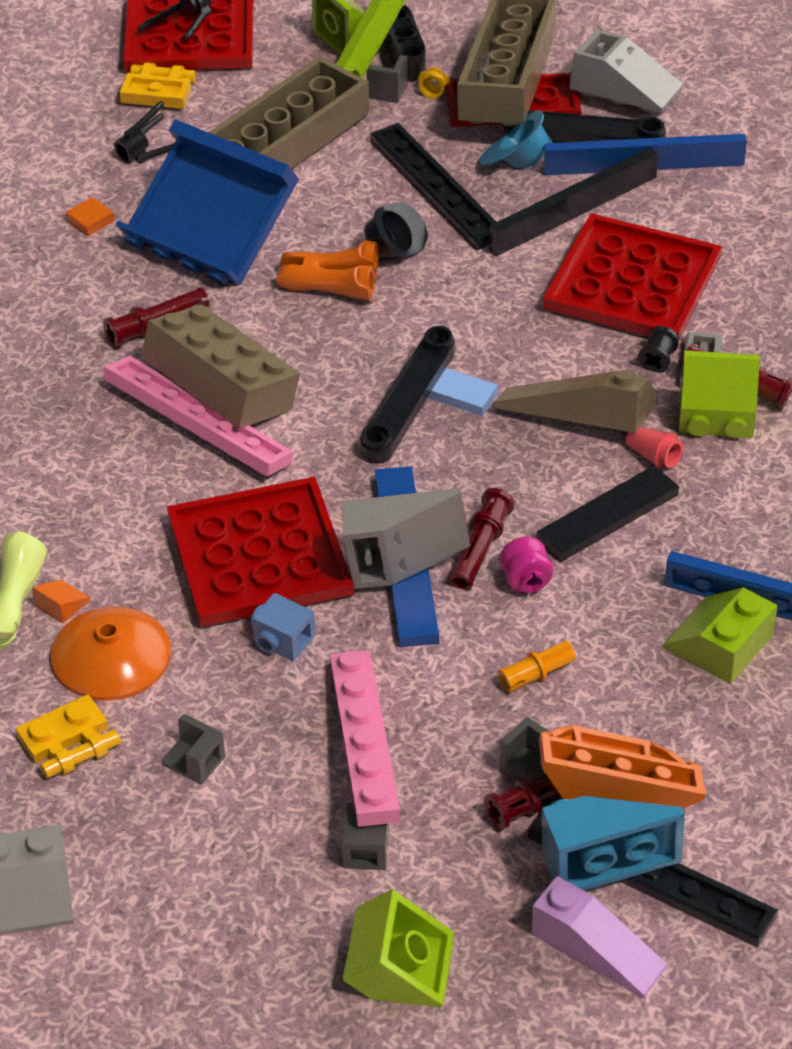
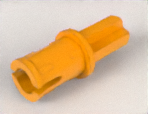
M568 641L559 643L538 654L530 651L527 653L526 658L497 671L499 683L510 694L536 680L543 682L547 678V673L574 661L576 653Z

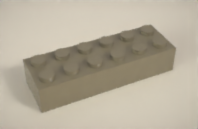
M556 0L490 1L457 84L458 120H466L474 124L494 122L502 123L505 126L524 125L556 34Z
M319 56L212 129L209 133L288 164L292 169L369 114V81Z

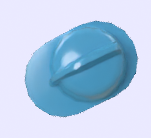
M535 111L527 115L524 125H516L508 134L490 146L481 155L479 163L487 166L503 160L514 168L520 169L535 165L544 156V144L552 143V140L541 125L544 119L542 111Z

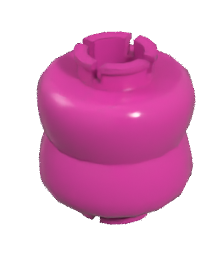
M529 536L513 539L505 545L500 553L499 562L501 569L505 573L509 587L515 592L523 594L538 592L552 579L554 572L552 562L547 557L544 544L537 538Z

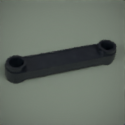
M529 109L528 115L538 110ZM542 111L544 119L541 125L550 139L555 142L666 138L664 122L656 117H646L637 120ZM504 125V131L508 134L515 126Z
M433 326L426 330L421 342L373 418L363 429L360 438L361 451L367 461L378 464L384 463L392 457L429 397L433 387L448 364L453 360L455 339L449 328Z

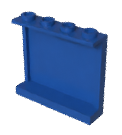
M175 119L168 131L176 140L129 224L117 220L115 225L124 234L123 240L133 247L141 249L143 245L152 248L151 252L166 261H169L171 257L180 260L179 264L194 273H197L199 269L208 272L207 276L221 285H226L227 281L240 285L299 179L288 164Z

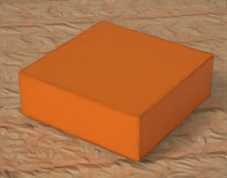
M93 197L66 211L67 221L87 236L115 221L114 212Z

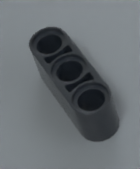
M403 4L384 42L394 67L400 55L407 56L408 82H417L421 72L426 71V47L411 10Z

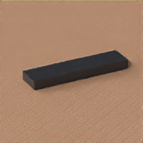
M653 465L538 530L536 538L544 544L545 549L559 562H563L678 496L679 486L658 467Z

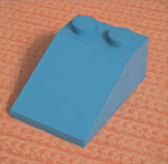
M581 796L571 800L561 799L550 806L543 807L542 855L552 881L556 876H559L585 891L681 863L685 813L682 807L589 796Z

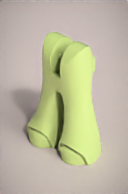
M21 531L6 534L1 546L0 651L7 648L15 639L22 618V603L38 579L47 555V548L41 541Z

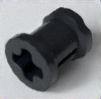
M656 326L650 330L648 344L641 348L638 354V362L646 370L662 373L669 367L670 354L674 353L679 346V336L671 328Z

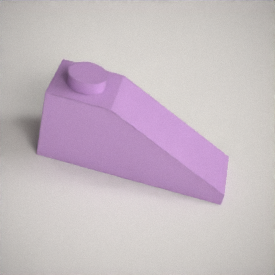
M556 876L533 904L532 935L642 998L646 996L667 968V963L596 897L559 876Z

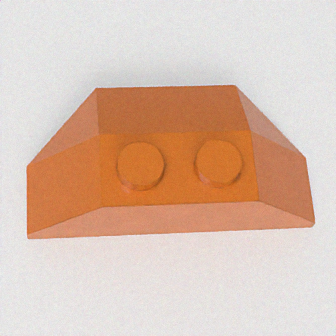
M576 725L557 728L551 732H541L538 738L542 769L563 799L571 800L581 796L678 806L683 809L703 801L706 796L701 766L692 761L685 762L676 753L652 741Z

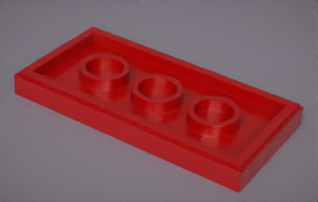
M571 73L541 74L530 109L582 114L578 91L569 89ZM449 79L450 84L446 85V96L451 127L502 124L494 122L474 124L466 120H458L457 84L459 79Z

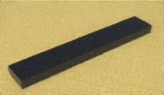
M399 122L370 133V141L476 250L489 246L490 225L496 223V221Z
M652 147L645 149L490 225L489 251L497 257L657 178L658 152Z
M542 812L528 830V838L541 845ZM680 863L619 880V882L757 948L778 915V909Z

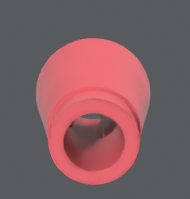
M639 427L636 433L628 432L626 437V445L660 469L664 466L673 468L677 465L683 454V443L678 440L674 433Z

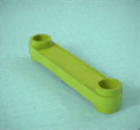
M371 0L336 65L363 78L406 0Z

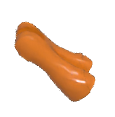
M363 241L354 248L336 252H284L281 256L276 284L279 287L290 290V292L318 290L372 302L374 283H376L378 275V242Z

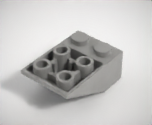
M597 29L574 52L569 89L580 91L582 95L588 97L599 96L607 98L614 104H629L641 107L643 111L648 113H662L683 89V83L628 37Z
M460 488L342 501L343 539L355 589L394 585L470 547Z

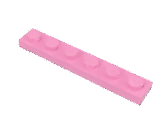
M127 356L105 367L104 380L116 386L120 391L141 401L147 407L168 417L174 423L198 435L202 440L208 441L225 451L229 456L235 457L250 466L256 472L268 477L292 463V450L249 425L240 429L173 380L132 356Z
M370 650L330 654L331 671L357 826L401 822L400 807Z

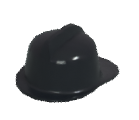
M393 203L379 207L375 210L374 216L364 226L365 241L378 242V256L381 260L390 261L419 253L424 250L428 239V231L423 219L418 212L405 203Z

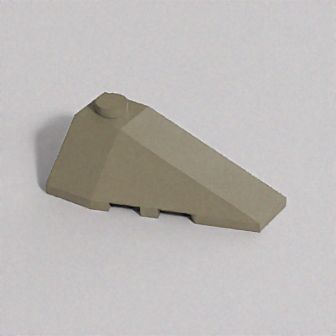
M621 370L507 387L494 402V408L636 433L657 405L658 397L648 377L637 376L635 372Z

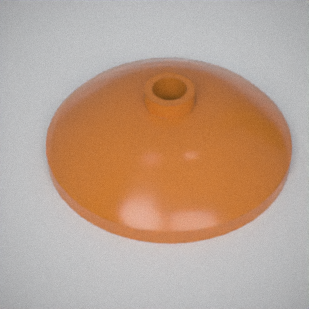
M115 606L97 608L75 617L59 631L51 648L52 669L60 683L79 696L83 697L89 694L93 700L101 701L124 699L147 690L164 674L171 657L169 636L164 627L155 618L133 608Z

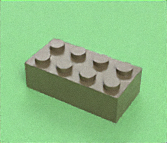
M202 304L194 305L188 309L148 320L141 358L240 429L284 414L292 409L300 373L287 365L283 359L274 356L263 348L259 342L250 339L237 330L233 324L227 323L217 316L209 307Z

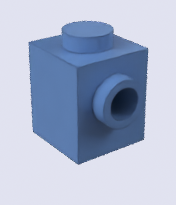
M276 593L264 605H259L251 618L254 643L266 653H276L293 662L315 637L314 611Z

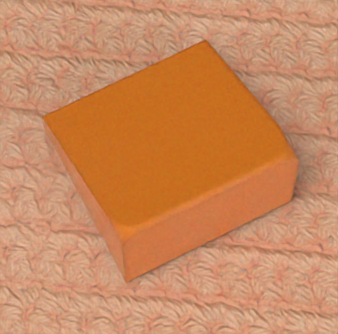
M63 580L40 584L32 589L35 606L63 624L90 601L89 596Z

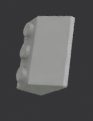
M61 825L0 834V935L73 924L72 901Z

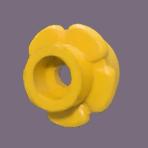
M430 67L427 71H422L418 78L419 89L427 98L435 99L442 94H446V85L450 84L447 74H443L442 70L437 67ZM435 80L437 84L433 85L431 81Z

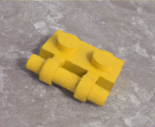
M145 62L144 65L132 64L131 73H127L120 90L121 103L155 106L158 102L163 101L164 107L184 109L191 92V83L196 81V71L184 70V66L173 65L172 68L156 67L155 63Z
M89 694L15 728L17 738L35 764L51 757V759L40 764L41 771L46 779L58 773H62L64 776L74 771L75 765L92 757H95L96 760L109 754V749L121 744L120 736L115 729L102 735L100 734L108 730V722ZM82 741L84 742L83 744H81V745H79V746H77V747H75V748H73V749H71V750H69V751L67 750V748H70V747H72V746H74V745H76V744H78V743H80V742H82Z

